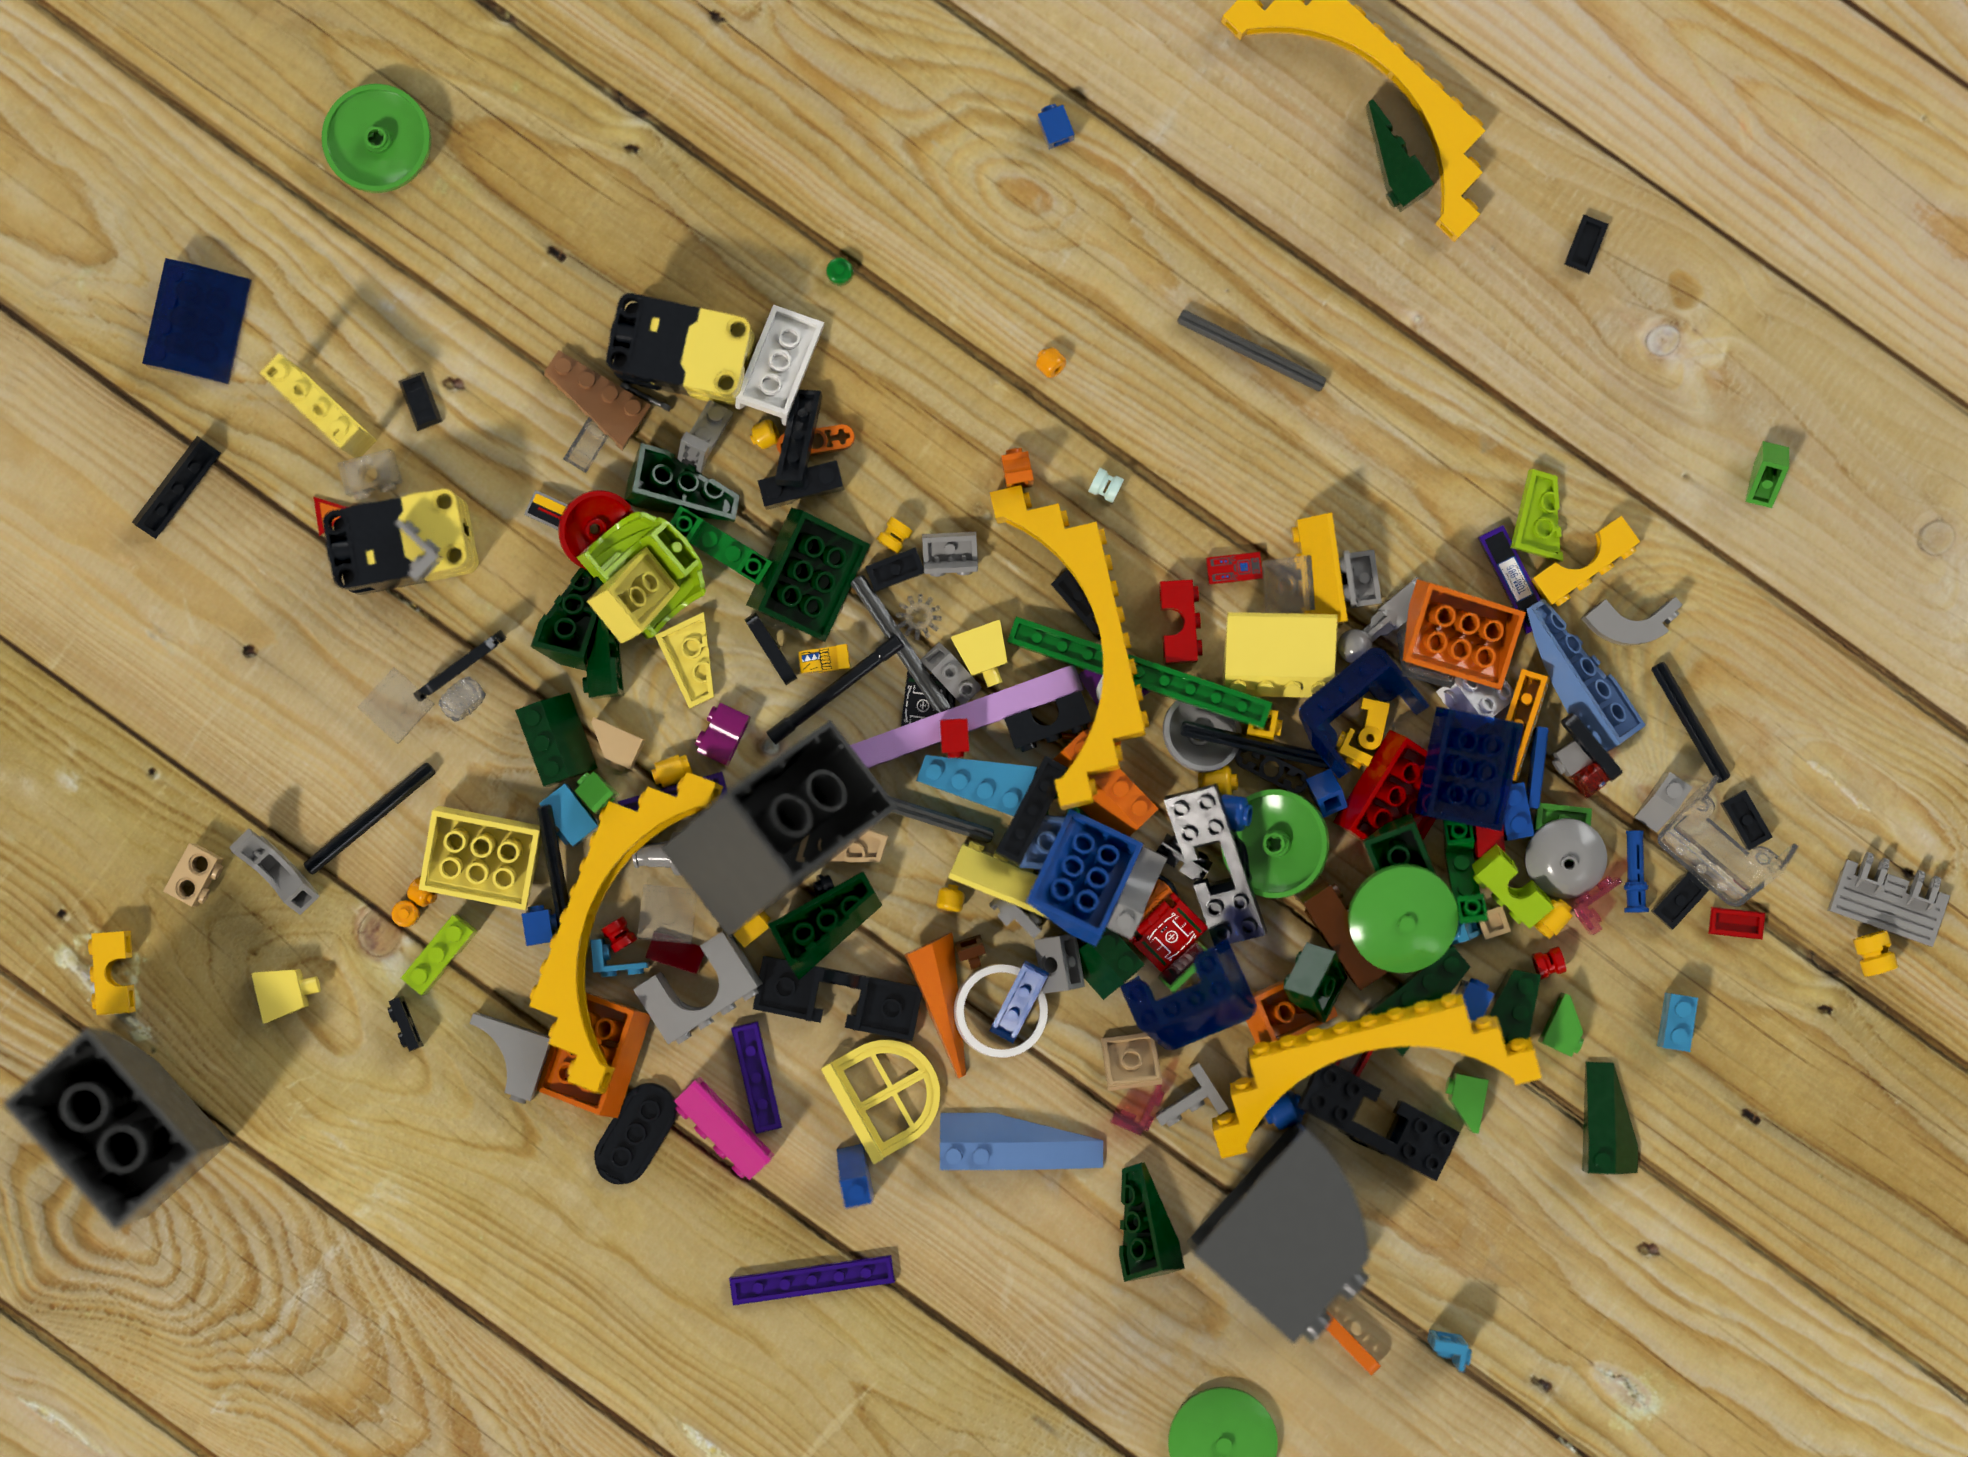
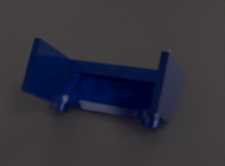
M1371 648L1302 703L1299 708V717L1312 747L1338 779L1349 773L1352 769L1334 749L1338 736L1329 723L1367 692H1370L1376 700L1381 702H1390L1400 695L1415 715H1418L1430 706L1391 657L1381 648Z

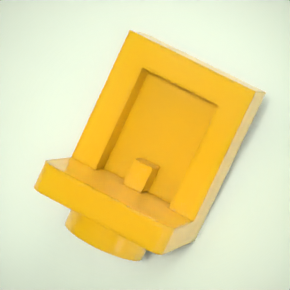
M1348 728L1346 732L1341 731L1335 743V746L1339 747L1336 753L1347 758L1345 763L1357 769H1360L1361 765L1368 767L1373 756L1349 745L1355 730Z

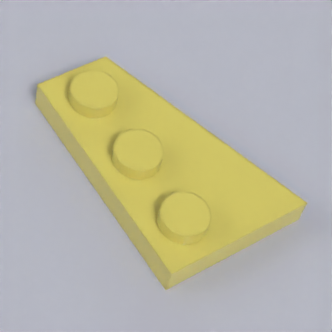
M703 612L655 635L689 709L715 697L705 613Z

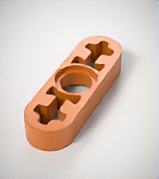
M844 424L816 428L815 434L821 435L824 442L819 449L811 448L810 455L849 449L855 441L853 430ZM844 430L847 435L850 434V438L846 439V444H841L839 440L831 441L833 447H828V438L825 432H831V437L839 436V431ZM785 434L778 438L777 449L779 453H781Z
M1333 1317L1326 1330L1372 1376L1381 1365Z

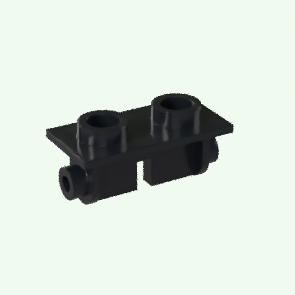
M1168 833L1156 850V852L1168 857L1166 863L1174 868L1179 860L1182 861L1184 864L1179 871L1193 881H1196V879L1202 880L1206 873L1209 872L1213 863L1201 851H1198L1200 855L1198 860L1185 863L1176 836H1171Z

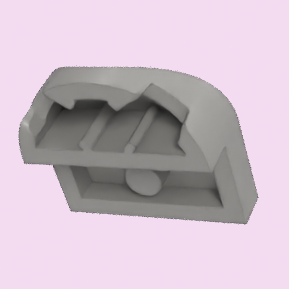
M994 898L989 903L993 910L1000 909L998 917L1006 926L1015 919L1033 938L1042 931L1043 924L1041 920L1043 918L1041 915L999 898Z

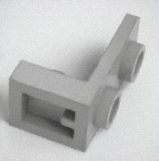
M398 519L395 524L426 552L424 556L419 555L410 564L412 569L408 573L414 580L421 583L443 560L437 554L441 549L430 539L424 542L417 535L420 530L412 522L407 520L404 523Z
M940 642L921 659L923 665L961 705L967 703L981 690V685Z

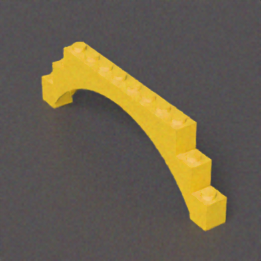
M1237 0L1222 16L1221 23L1239 40L1245 35L1290 33L1331 42L1370 62L1400 89L1419 115L1435 152L1441 187L1440 218L1435 225L1455 242L1480 216V213L1477 211V205L1469 198L1464 199L1462 195L1483 173L1480 170L1481 165L1473 157L1469 156L1467 158L1464 155L1486 131L1483 128L1482 121L1475 115L1470 116L1464 111L1462 102L1454 96L1450 97L1443 91L1444 86L1436 78L1430 79L1424 73V67L1415 59L1411 61L1404 54V48L1396 41L1391 42L1385 36L1386 32L1375 22L1372 24L1365 17L1366 13L1357 4L1352 5L1348 0H1312L1306 6L1304 4L1305 0H1274L1264 11L1260 0Z
M1021 485L990 492V497L997 524L1005 522L1025 532L1051 551L1078 582L1097 621L1103 651V683L1100 703L1094 724L1079 755L1064 776L1060 779H1055L1062 810L1094 803L1093 795L1098 793L1094 778L1089 779L1088 776L1120 769L1119 761H1124L1120 745L1115 746L1114 743L1145 736V728L1150 727L1147 712L1140 711L1139 701H1143L1140 684L1134 685L1132 675L1137 674L1134 658L1128 659L1126 649L1131 648L1128 632L1122 633L1120 623L1125 622L1122 606L1116 607L1114 597L1119 596L1116 580L1110 581L1108 571L1113 570L1110 554L1104 555L1102 545L1107 544L1104 528L1098 529L1097 521L1065 529V527L1070 526L1066 510L1061 511L1059 503L1028 510V508H1032L1029 492H1023Z
M686 772L685 777H682L678 783L677 797L647 786L646 791L642 792L639 797L638 812L608 801L607 806L602 808L599 815V827L592 834L589 841L590 850L587 857H584L580 864V876L578 881L571 887L569 894L571 899L568 907L561 913V925L550 941L551 951L540 967L541 976L539 982L530 993V1007L558 1017L557 1022H554L549 1030L550 1040L548 1044L577 1055L576 1059H573L569 1065L568 1082L596 1093L605 1094L615 1070L614 1067L608 1065L591 1026L585 989V966L589 937L596 914L609 887L622 868L632 858L633 854L640 850L650 839L678 821L706 810L720 797L724 786Z
M1447 994L1441 999L1431 1002L1420 1001L1411 1007L1403 1009L1393 1008L1387 1011V1013L1365 1015L1360 1020L1352 1022L1342 1021L1334 1024L1332 1027L1311 1029L1305 1034L1297 1036L1286 1035L1277 1041L1256 1043L1253 1047L1248 1048L1254 1077H1242L1230 1083L1231 1097L1236 1112H1225L1212 1118L1213 1133L1220 1157L1224 1159L1248 1153L1247 1143L1251 1135L1275 1102L1300 1080L1339 1059L1360 1052L1387 1047L1416 1046L1438 1048L1467 1055L1487 1063L1513 1078L1514 1084L1519 1085L1542 1079L1531 1038H1518L1508 1044H1504L1497 1016H1483L1474 1022H1469L1462 994Z

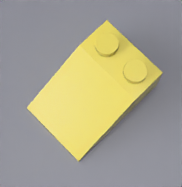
M645 547L606 581L587 602L622 644L642 633L680 588L650 550Z

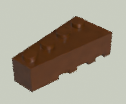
M1319 876L1307 889L1293 895L1296 900L1305 906L1307 910L1304 912L1315 927L1320 929L1321 937L1328 947L1337 953L1344 971L1360 991L1388 973L1386 970L1380 969L1367 961L1353 943L1348 927L1350 906L1344 907L1340 900L1344 896L1335 883L1330 885Z

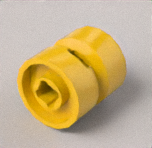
M1888 930L1866 934L1853 939L1856 953L1862 956V960L1859 963L1864 977L1882 974L1899 967L1895 953L1889 951L1892 943Z

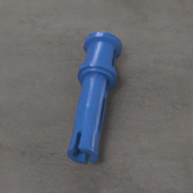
M1626 831L1628 882H1625L1624 890L1627 893V907L1624 908V912H1649V908L1646 907V890L1649 888L1647 882H1644V831Z

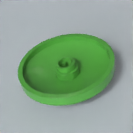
M367 84L346 92L332 105L322 128V147L329 166L345 183L364 192L385 193L405 186L420 173L430 153L431 130L425 113L407 93L389 85Z
M1268 789L1249 795L1246 799L1249 805L1253 807L1252 820L1250 825L1237 832V835L1244 842L1248 852L1249 869L1252 876L1251 885L1255 895L1266 898H1285L1304 891L1317 880L1328 859L1330 841L1324 818L1309 800L1291 791ZM1222 850V856H1223L1224 863H1225V865H1226V867H1227V870H1228L1229 873H1230L1229 867H1228V865H1227V862H1226V859H1225V856H1224V853H1223V850Z
M1410 864L1392 865L1373 873L1356 890L1348 912L1349 932L1358 951L1374 966L1395 973L1415 972L1435 963L1451 946L1458 928V907L1449 887L1432 871Z
M1213 1387L1196 1393L1178 1409L1170 1425L1168 1448L1170 1457H1276L1278 1439L1270 1414L1255 1397L1236 1388Z

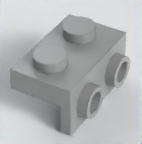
M976 532L922 534L924 574L939 577L946 573L970 575L978 571Z

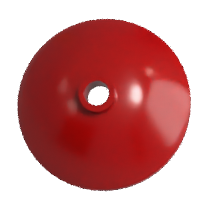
M593 490L577 496L566 506L559 521L558 536L562 550L574 564L586 569L576 557L611 527L634 513L633 508L625 499L609 491ZM593 524H597L598 530L592 534L590 527Z

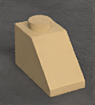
M593 717L591 723L604 758L611 761L609 766L624 772L625 768L632 770L646 740Z

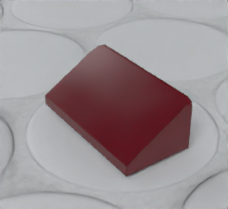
M654 932L645 958L698 974L705 953L700 945Z

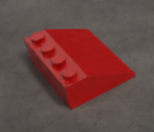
M1389 730L1369 766L1366 767L1346 800L1348 807L1340 810L1333 822L1363 841L1384 824L1412 813L1421 837L1424 840L1463 775L1409 738Z

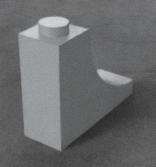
M1143 845L1107 923V928L1132 939L1168 857Z
M478 1012L473 1013L470 1024L485 1031L497 1043L504 1056L507 1069V1082L504 1093L510 1094V1100L525 1104L526 1100L532 1101L535 1097L551 1044H548L550 1040L549 1035Z

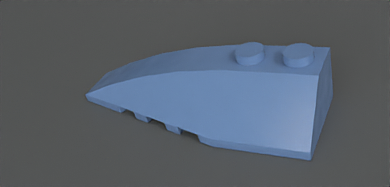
M1543 598L1527 608L1531 628L1543 664L1567 713H1574L1607 752L1645 727V723L1617 680L1611 674L1605 675L1598 667L1601 662L1595 655L1590 657L1582 649L1583 642L1577 635L1574 636L1567 632V624L1550 604Z
M940 1113V1170L1103 1168V1140L998 1113Z

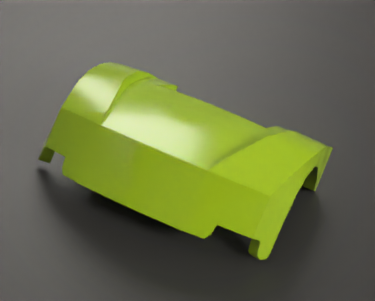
M634 512L611 527L576 558L593 578L598 576L605 583L643 548L647 547L680 589L641 633L646 639L654 637L683 608L696 599L703 597L706 589H704L705 582L701 571L703 569L702 563L688 540L665 519L657 518L646 512Z

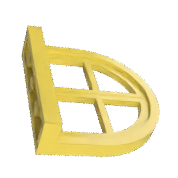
M893 1039L870 1041L821 1068L873 1164L919 1138L929 1128L937 1114L940 1103V1084L937 1073L928 1058L908 1043ZM892 1053L900 1055L911 1061L919 1070L892 1084L876 1054ZM871 1056L887 1088L861 1102L844 1070ZM924 1078L927 1091L926 1103L922 1114L914 1123L898 1092ZM893 1096L909 1128L883 1142L866 1110Z

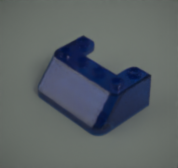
M1228 939L1222 940L1211 948L1200 952L1195 957L1194 966L1201 981L1197 984L1158 1000H1155L1149 985L1141 980L1139 976L1120 986L1137 1026L1164 1049L1176 1050L1242 1023L1256 1013V1001Z

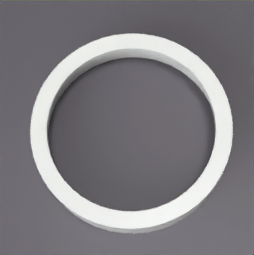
M1002 964L987 966L971 974L959 988L954 1003L955 1024L963 1040L981 1054L991 1057H1011L1021 1054L1032 1047L1044 1031L1048 1017V1006L1042 989L1037 997L1040 1010L1037 1026L1032 1035L1017 1047L1004 1050L987 1047L974 1038L966 1025L964 1005L973 985L981 978L992 973L1006 972L1018 975L1021 968Z

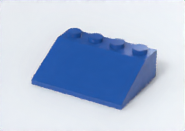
M1069 809L1026 902L1072 936L1096 946L1144 843Z

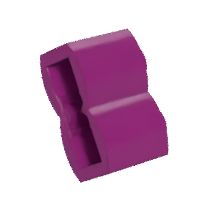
M719 703L718 707L713 706L707 717V721L710 722L706 732L701 731L696 740L697 752L728 767L751 717L722 703Z

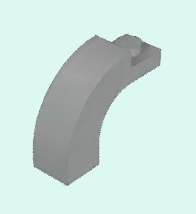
M1676 597L1671 598L1647 619L1633 621L1621 616L1605 599L1599 602L1581 619L1592 632L1606 641L1618 645H1640L1658 639L1669 632L1662 622L1665 621L1668 624L1679 615L1677 610L1682 604Z
M248 828L229 847L236 856L256 870L273 887L281 900L299 915L320 897L305 876L262 835L258 836Z

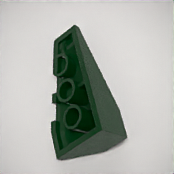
M1372 99L1365 108L1385 188L1388 192L1386 198L1393 208L1397 206L1401 212L1427 196L1434 183L1415 155L1409 157L1406 142L1398 135L1394 136L1391 133L1393 131L1391 122Z
M644 443L640 444L628 478L624 498L630 505L667 513H676L678 508L682 506L698 517L732 522L736 520L740 495L713 478L708 479L696 472L694 466L686 465L679 461L670 451Z
M580 567L570 580L571 583L563 594L556 598L555 604L547 615L544 614L540 619L531 647L560 665L586 671L599 616L587 601L604 583L598 576L593 578L588 570Z
M599 617L587 665V677L582 679L583 691L588 693L591 699L624 696L619 640Z
M1585 1062L1582 1171L1586 1173L1629 1174L1638 1172V1143L1614 1063Z
M1145 1162L1123 1168L1121 1202L1125 1207L1124 1220H1120V1229L1124 1230L1123 1245L1119 1246V1258L1124 1282L1166 1275L1185 1269L1180 1242Z

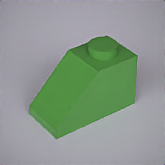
M1765 441L1762 442L1754 461L1746 502L1769 508L1773 507L1789 469V447Z
M595 771L591 774L586 772L576 782L579 787L575 792L597 814H600L602 808L607 806L608 801L613 802L620 795Z
M1560 993L1538 1042L1572 1057L1573 1053L1577 1054L1583 1045L1584 1039L1581 1038L1583 1030L1571 996L1566 993Z
M1453 1072L1452 1078L1448 1077L1445 1093L1449 1094L1448 1100L1469 1131L1479 1134L1489 1080Z

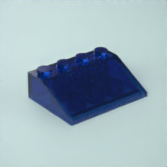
M165 258L142 364L156 370L229 385L252 280L196 264Z
M1436 707L1415 814L1502 831L1524 724L1450 708Z

